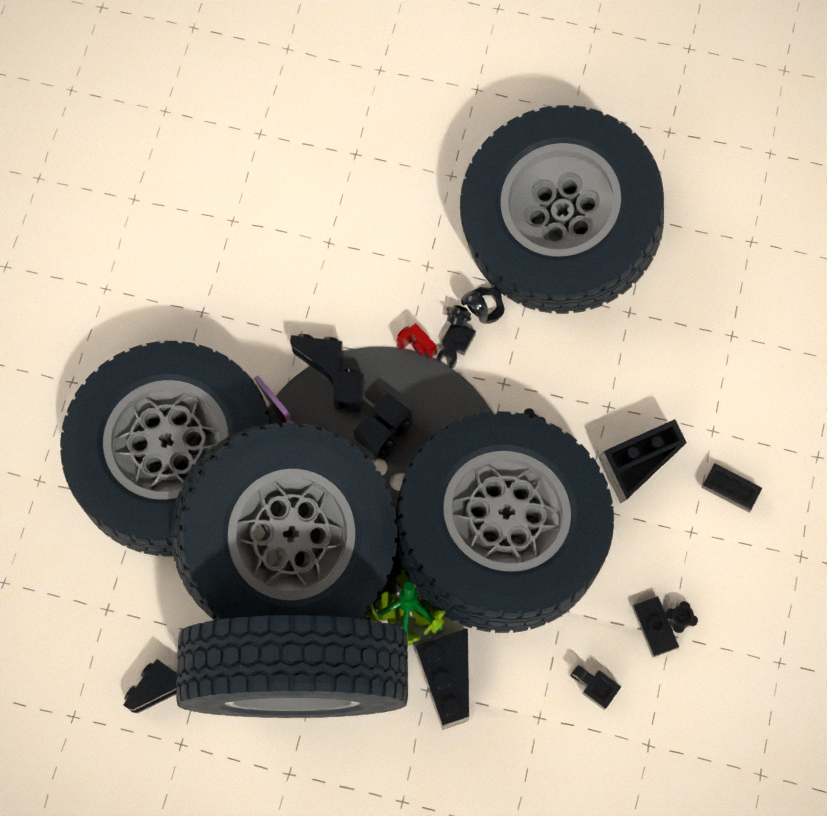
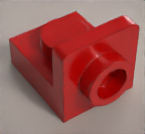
M417 323L411 327L403 328L398 333L396 342L399 350L404 349L413 342L411 345L420 356L424 354L430 359L437 354L436 344Z

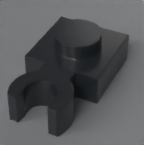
M451 324L442 339V345L446 348L439 351L437 361L441 362L445 356H449L452 359L449 367L453 369L457 364V353L465 356L476 336V331L467 326Z

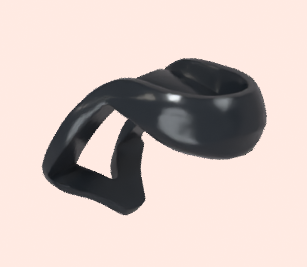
M479 287L469 291L461 298V304L463 306L467 305L468 309L483 324L494 323L504 314L505 308L501 291L497 287ZM493 295L495 297L497 307L490 314H488V306L482 296Z

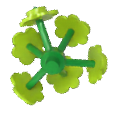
M402 568L401 574L396 577V582L400 584L399 598L392 597L390 593L385 592L375 602V607L378 611L376 612L373 605H371V610L367 611V614L369 616L368 621L381 622V620H388L390 623H395L397 618L403 616L402 629L406 632L409 646L414 641L421 639L420 635L415 634L412 630H408L410 611H413L412 616L416 619L415 623L418 627L423 628L427 624L430 625L424 632L425 635L430 631L435 634L438 630L443 629L442 625L446 621L442 617L446 611L442 612L439 610L438 612L428 604L427 600L422 599L419 601L418 592L415 590L416 586L407 578L405 574L406 569L403 570Z

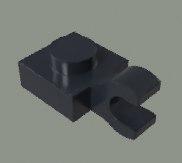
M580 665L570 675L575 681L586 686L581 694L603 710L608 707L622 687L600 670L593 676Z

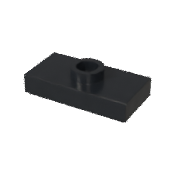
M716 463L713 464L701 487L749 513L762 490V487Z
M658 596L632 606L653 658L679 648Z

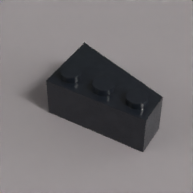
M676 419L611 447L598 455L620 504L632 496L636 490L687 443Z
M468 628L415 646V652L442 730L469 721Z

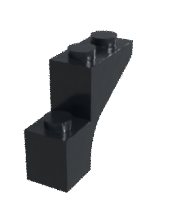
M309 334L291 335L290 344L293 354L332 383L334 387V408L360 412L365 385L364 374L355 369L341 371L344 353L343 342L334 337L319 339L313 338Z
M158 659L154 663L150 662L142 671L141 677L143 678L138 685H133L127 691L124 697L126 701L123 706L132 713L138 714L175 696L177 673Z

